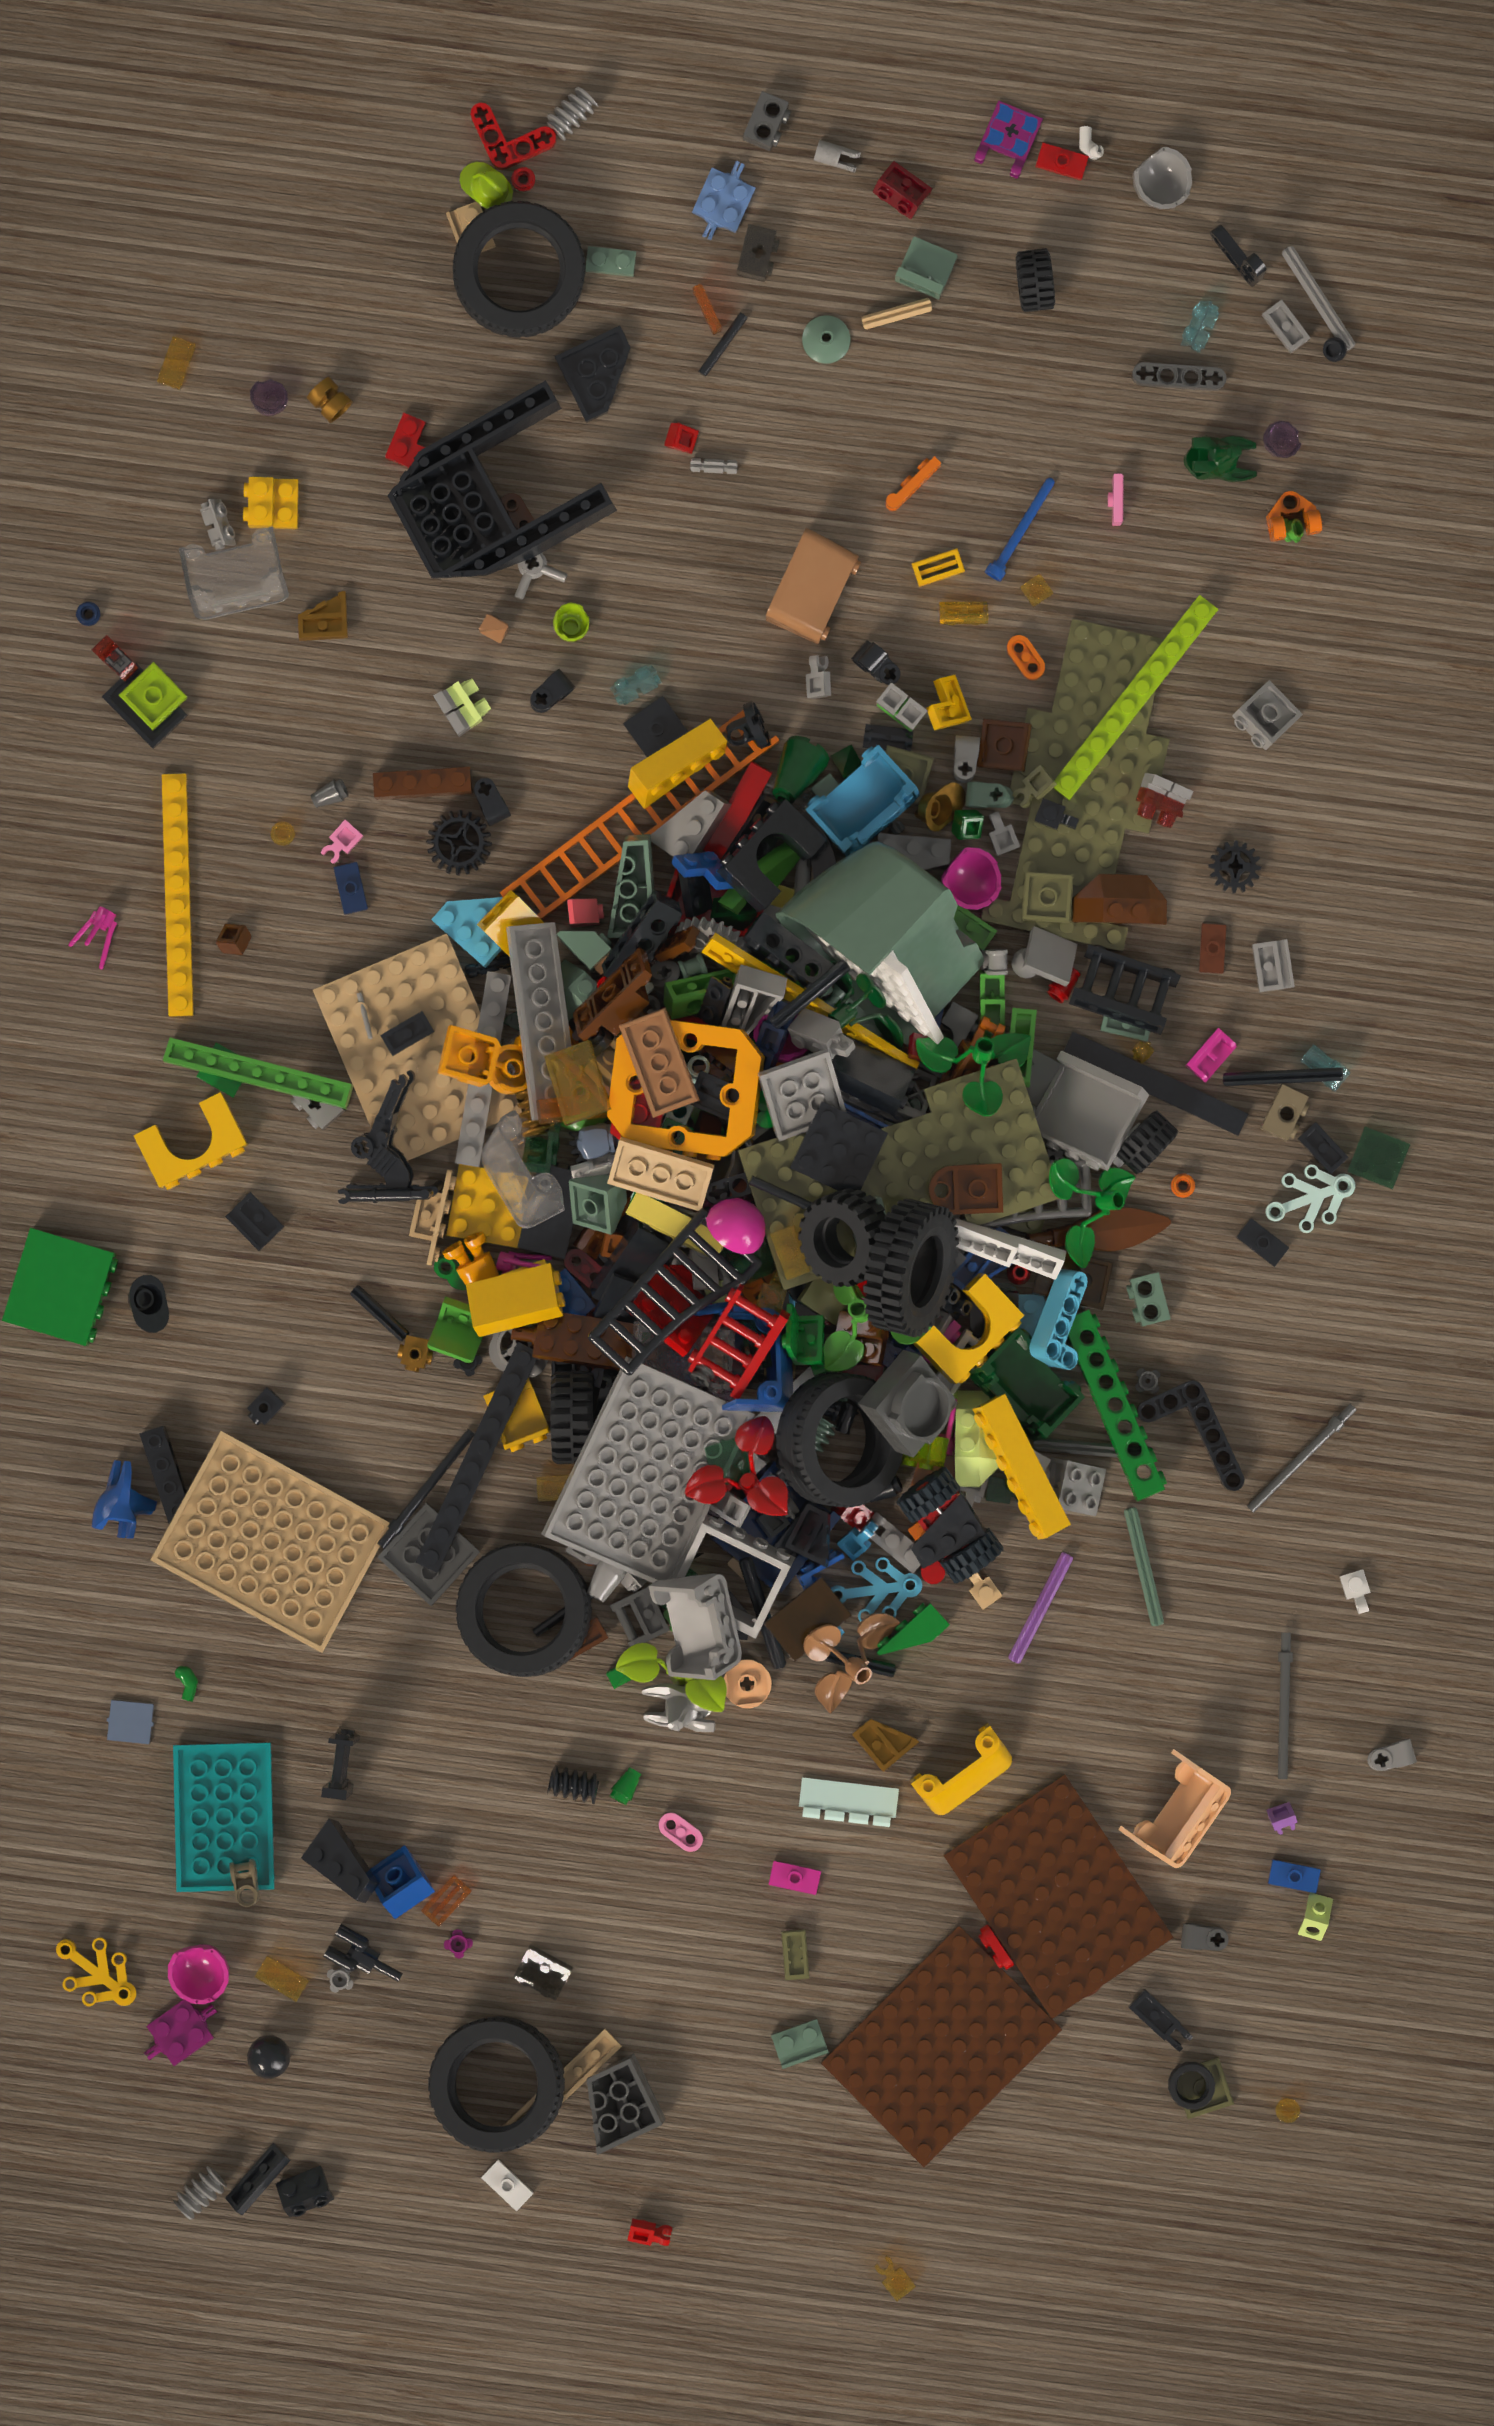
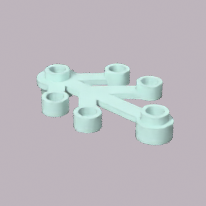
M1316 1165L1306 1166L1304 1169L1306 1178H1317L1330 1185L1319 1189L1297 1179L1294 1174L1287 1173L1281 1179L1282 1185L1286 1188L1293 1187L1307 1195L1283 1204L1272 1202L1266 1207L1265 1214L1269 1220L1279 1221L1284 1218L1285 1213L1311 1203L1305 1218L1299 1223L1300 1231L1309 1233L1314 1228L1313 1222L1324 1198L1333 1195L1328 1210L1324 1211L1321 1215L1323 1223L1333 1224L1337 1219L1336 1213L1342 1199L1352 1195L1355 1190V1181L1350 1175L1339 1174L1334 1177L1319 1170ZM1313 1167L1316 1170V1174L1309 1176L1307 1174L1308 1168ZM1286 1176H1291L1293 1178V1183L1291 1185H1287L1284 1180ZM1341 1181L1347 1183V1189L1344 1191L1340 1190L1338 1186ZM1273 1207L1279 1209V1215L1276 1217L1272 1216L1270 1212ZM1328 1212L1333 1215L1331 1222L1325 1220V1214ZM1304 1221H1308L1311 1224L1310 1229L1307 1231L1302 1228Z

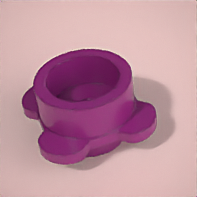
M460 1929L454 1930L452 1937L444 1942V1948L454 1953L457 1959L463 1958L464 1952L473 1946L472 1939L466 1938ZM456 1942H460L461 1945L457 1946Z

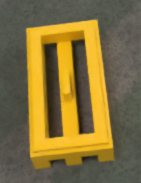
M957 548L911 563L919 587L965 572ZM955 556V560L922 571L918 569V567ZM954 565H958L957 569L947 571L923 580L921 578V576Z

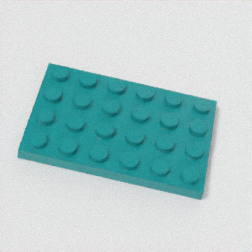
M271 1742L173 1745L176 1891H235L229 1863H245L253 1858L257 1868L259 1890L275 1889ZM249 1870L239 1871V1873L249 1872Z

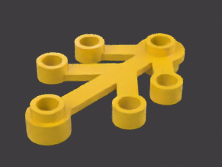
M98 1937L92 1942V1948L96 1951L98 1967L76 1951V1944L71 1939H63L57 1944L56 1953L60 1958H70L92 1975L78 1978L68 1976L63 1981V1988L71 1992L78 1987L104 1984L110 1991L100 1993L87 1991L82 1996L83 2004L93 2006L96 2002L114 2000L121 2006L130 2005L135 2000L137 1992L135 1986L127 1981L125 1966L127 1956L123 1952H116L112 1956V1964L116 1966L117 1970L116 1981L109 1976L106 1954L108 1943L103 1937ZM96 1941H103L104 1948L98 1949L95 1945ZM63 1945L69 1946L70 1952L68 1954H64L61 1951ZM117 1955L123 1957L124 1961L122 1964L115 1962ZM67 1980H73L75 1986L68 1988L66 1986ZM120 1990H127L128 1997L122 1998L120 1996ZM87 1994L93 1995L94 2001L92 2003L86 2001L85 1997Z

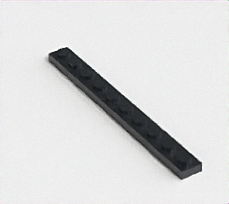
M517 1342L416 1560L417 1564L436 1573L439 1572L535 1365L537 1358H532L533 1348Z

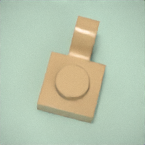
M976 1573L969 1578L974 1586L968 1590L982 1610L1002 1597V1594L989 1576L981 1579L979 1574Z

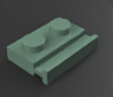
M817 2018L771 2034L782 2069L829 2053Z

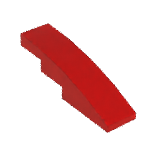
M753 761L750 762L729 800V803L732 804L703 849L704 851L714 852L719 859L723 857L756 806L773 772Z

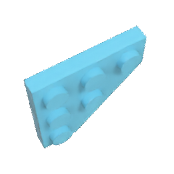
M503 897L447 901L431 919L485 968L502 950L477 923Z

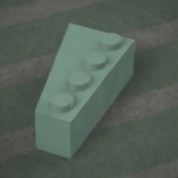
M650 834L626 835L624 839L607 938H618L623 935L655 889Z

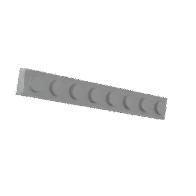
M487 971L477 1033L495 1037L500 1043L512 975ZM489 1083L482 1087L468 1084L455 1160L457 1164L475 1167L480 1165L493 1089Z

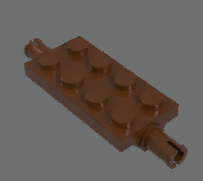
M563 1313L561 1317L538 1322L535 1328L522 1326L512 1330L511 1340L532 1342V1345H534L532 1358L620 1371V1368L588 1339L589 1333L602 1320L601 1318ZM620 1322L635 1336L637 1324ZM610 1327L600 1336L624 1360L626 1356L633 1359L638 1354ZM658 1347L648 1356L646 1361L656 1362Z

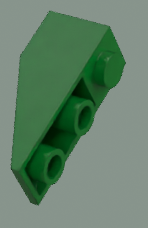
M930 1602L927 1605L922 1603L912 1612L915 1616L909 1622L904 1619L895 1628L897 1633L891 1638L886 1636L877 1644L879 1649L876 1653L883 1655L932 1642L950 1624Z

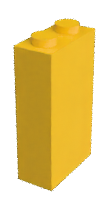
M551 1263L466 1284L472 1325L477 1335L482 1337L563 1316L562 1307L565 1306V1299L563 1293L559 1292L558 1285H562L559 1271H555Z

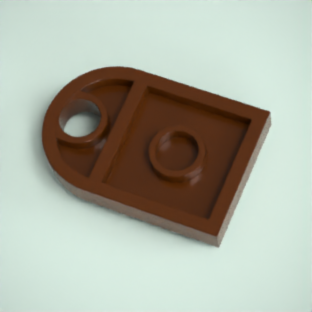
M1002 1163L949 1165L942 1167L934 1173L929 1182L928 1193L932 1204L948 1208L953 1215L1003 1213ZM943 1183L947 1186L948 1192L944 1197L940 1198L935 1195L934 1189L937 1184Z

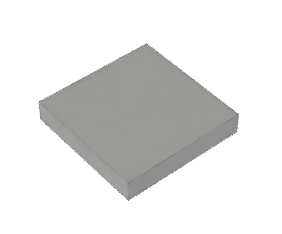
M1034 926L1030 931L1022 969L1067 986L1070 982L1078 944Z

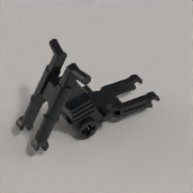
M412 1070L407 1071L409 1080L404 1074L399 1075L398 1081L397 1079L391 1080V1085L375 1118L371 1131L355 1138L351 1143L353 1155L360 1159L367 1158L369 1160L367 1164L384 1177L386 1185L384 1183H380V1185H357L356 1183H350L346 1188L338 1190L339 1194H345L346 1196L338 1200L340 1204H346L347 1202L378 1203L429 1200L443 1189L444 1182L441 1180L436 1181L431 1186L411 1185L414 1177L413 1170L404 1157V1153L392 1145L394 1134L397 1132L398 1114L411 1083L415 1081V1073Z

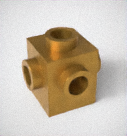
M406 1335L405 1344H400L397 1358L401 1359L400 1364L406 1365L405 1370L419 1372L420 1368L426 1369V1364L431 1365L434 1351L427 1347L428 1339ZM414 1350H418L419 1357L417 1359H414L412 1357V1352Z

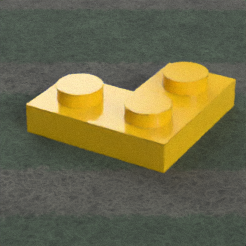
M956 675L942 677L933 681L941 703L926 707L934 730L963 724L972 720Z

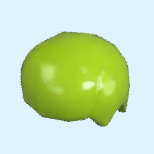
M569 602L561 605L556 611L553 627L561 639L567 642H575L582 639L589 630V616L584 611L582 605Z

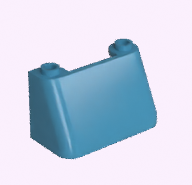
M879 745L875 748H868L862 754L864 758L861 762L862 765L830 794L821 797L816 795L808 802V808L805 809L846 857L865 847L920 796L917 786Z

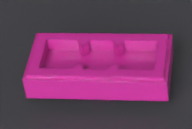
M774 1860L768 1885L816 1895L821 1870Z

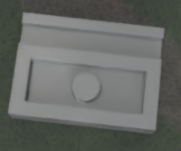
M1288 940L1252 944L1259 993L1294 988Z

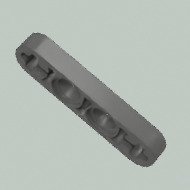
M1142 362L1137 364L1132 372V379L1137 385L1149 387L1218 391L1223 388L1227 379L1225 372L1221 368ZM1141 368H1145L1146 373H1153V368L1158 369L1156 374L1157 382L1152 381L1153 376H1146L1145 380H1141V377L1136 375V372H1140ZM1168 369L1173 372L1174 379L1171 382H1164L1160 378V373L1163 370ZM1186 372H1195L1198 375V381L1194 384L1187 383L1184 379ZM1202 372H1206L1205 377H1212L1214 373H1217L1218 378H1222V381H1218L1217 385H1213L1212 380H1205V385L1200 384Z

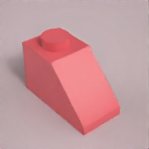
M597 899L567 900L571 928L600 925V919L604 918L603 904H598Z

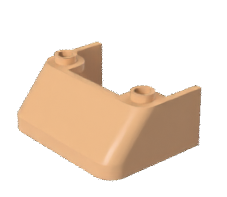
M1173 1749L1171 1753L1182 1760V1762L1178 1764L1175 1770V1779L1180 1784L1153 1823L1149 1820L1140 1822L1136 1825L1133 1833L1122 1826L1118 1830L1172 1867L1179 1868L1187 1861L1229 1800L1231 1789Z

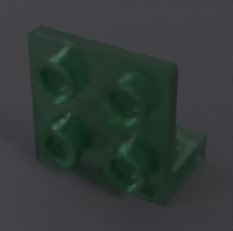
M562 1118L551 1119L548 1140L541 1137H526L521 1161L522 1171L550 1174L551 1165H556Z

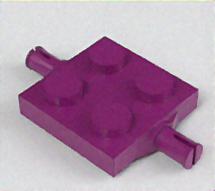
M182 2000L146 2026L154 2037L155 2045L144 2051V2054H150L147 2058L151 2060L162 2052L168 2057L173 2066L178 2065L215 2038L209 2030L206 2020L217 2013V2009H213L215 2006L211 2004L200 2012L194 2008L192 2003Z

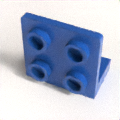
M829 1549L828 1567L845 1558L843 1553L838 1550L833 1551V1549ZM811 1560L805 1562L796 1574L803 1589L805 1590L817 1580L812 1575L826 1567L816 1562H811Z

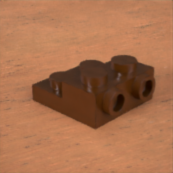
M848 1308L847 1311H840L836 1332L846 1331L852 1336L851 1320L853 1318L849 1314ZM869 1320L864 1323L858 1322L855 1340L862 1342L865 1350L863 1358L857 1365L882 1366L889 1331L876 1328Z

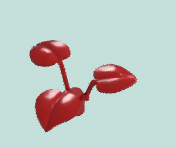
M766 1416L751 1419L743 1423L736 1432L735 1442L741 1451H749L750 1473L744 1474L737 1483L730 1478H724V1471L720 1466L707 1465L701 1467L690 1477L685 1489L686 1497L704 1504L717 1503L727 1492L725 1483H729L735 1486L737 1490L742 1489L750 1507L755 1511L772 1516L787 1515L788 1489L784 1481L778 1477L771 1476L762 1479L760 1482L754 1467L753 1453L765 1455L773 1447L775 1432L770 1419Z

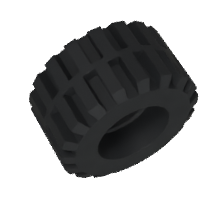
M1048 249L1018 251L1016 255V272L1022 310L1024 312L1053 309L1055 305V289L1051 256Z
M1154 1111L1125 1139L1116 1156L1135 1174L1142 1173L1175 1139L1178 1130L1162 1114Z

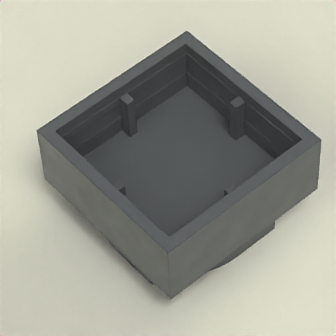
M903 1350L860 1400L858 1405L896 1452L914 1457L925 1443L931 1444L940 1434L949 1420L950 1413L958 1405V1402L921 1355Z

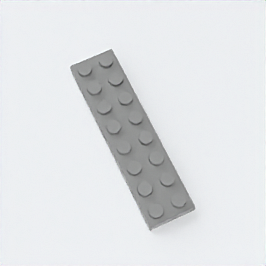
M555 922L509 926L506 928L531 1120L579 1116L581 1114L576 1077L556 1056L564 1049L573 1059Z

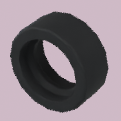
M1184 2062L1171 2072L1168 2079V2090L1172 2099L1179 2106L1186 2109H1199L1206 2106L1212 2100L1215 2093V2081L1212 2073L1204 2065L1198 2062ZM1188 2071L1200 2073L1206 2082L1204 2094L1195 2100L1183 2098L1177 2089L1179 2077Z

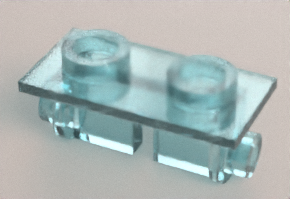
M1200 301L1192 311L1193 318L1183 332L1181 346H1192L1191 349L1196 352H1200L1201 349L1205 348L1211 333L1205 331L1204 327L1213 329L1219 316V307L1211 304L1212 301Z
M652 665L649 667L643 666L637 669L633 676L629 678L623 677L614 682V686L610 690L615 696L618 705H626L639 698L635 689L640 688L644 695L662 683Z

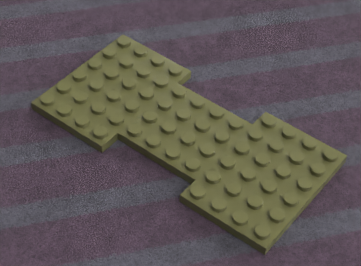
M1016 1058L985 1069L984 1083L988 1081L998 1083L1003 1093V1100L999 1110L989 1117H984L969 1109L962 1098L963 1089L968 1083L979 1082L981 1070L924 1088L930 1113L881 1128L888 1132V1135L861 1191H864L866 1196L881 1197L887 1214V1212H891L893 1205H897L898 1201H903L906 1198L932 1204L928 1193L929 1182L934 1173L942 1167L949 1165L1002 1163L1003 1213L964 1214L966 1222L982 1225L1059 1199L1050 1187L1049 1172L1051 1163ZM806 1132L782 1141H778V1138H773L738 1150L748 1184L753 1175L811 1202L837 1191L790 1168ZM943 1183L937 1184L934 1189L935 1195L940 1198L944 1197L948 1192L947 1186ZM749 1185L755 1205L764 1217L765 1236L783 1290L822 1278V1276L817 1277L812 1272L813 1268L811 1265L807 1266L804 1261L806 1257L800 1250L802 1243L798 1239V1233L802 1230L799 1225L801 1218L805 1217V1209ZM840 1219L836 1228L838 1241L849 1255L855 1257L857 1248L853 1239L854 1233L850 1226Z

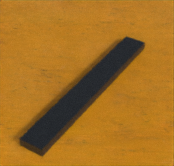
M1072 1032L1064 1049V1052L1143 1087L1149 1095L1236 1136H1239L1248 1117V1113L1075 1032Z

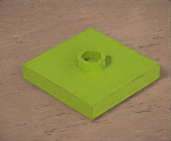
M155 662L150 664L119 694L152 731L188 698Z

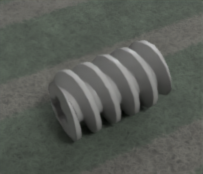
M580 87L575 88L576 95L572 93L568 95L570 103L565 100L561 101L563 109L559 107L554 108L556 116L553 114L547 115L549 121L547 124L563 141H566L565 131L571 135L573 134L571 125L580 127L579 118L587 121L586 111L592 115L594 114L592 105L599 107L594 99Z
M209 2166L206 2167L207 2176L201 2172L199 2173L200 2182L195 2179L191 2180L193 2188L187 2185L184 2186L185 2195L179 2191L176 2193L179 2200H174V2203L189 2220L194 2219V2212L200 2213L202 2211L201 2205L204 2207L209 2206L208 2198L214 2201L217 2198L215 2192L222 2194L224 2193L223 2186L227 2187L221 2176Z

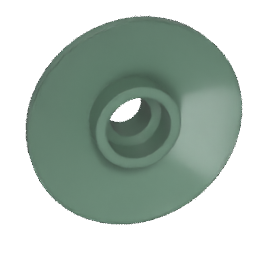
M824 315L816 317L804 329L802 336L803 348L806 354L818 363L830 364L837 362L845 356L849 349V330L844 322L834 316ZM824 334H829L831 336V340L829 342H824L822 340V336Z

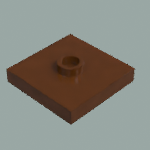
M983 719L977 767L1025 772L1032 724Z

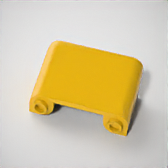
M989 1723L978 1729L979 1734L975 1740V1747L981 1754V1757L945 1784H942L937 1776L931 1774L921 1775L918 1773L910 1779L911 1785L935 1814L945 1815L1011 1766L1012 1756Z

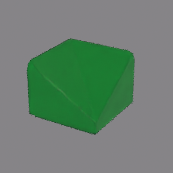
M975 809L955 810L952 834L959 840L981 838L984 816Z
M616 1667L608 1670L606 1673L614 1690L632 1680L623 1673L616 1671Z

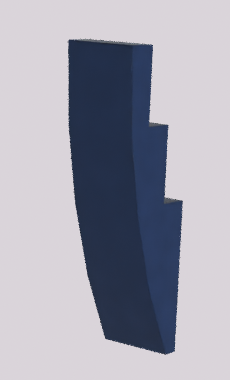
M782 999L780 1002L778 1001L772 1007L767 1020L762 1023L755 1044L765 1056L763 1071L776 1066L789 1034L788 1027L795 1018L794 1016L780 1029L774 1028L771 1024L770 1018L790 1003V1001Z

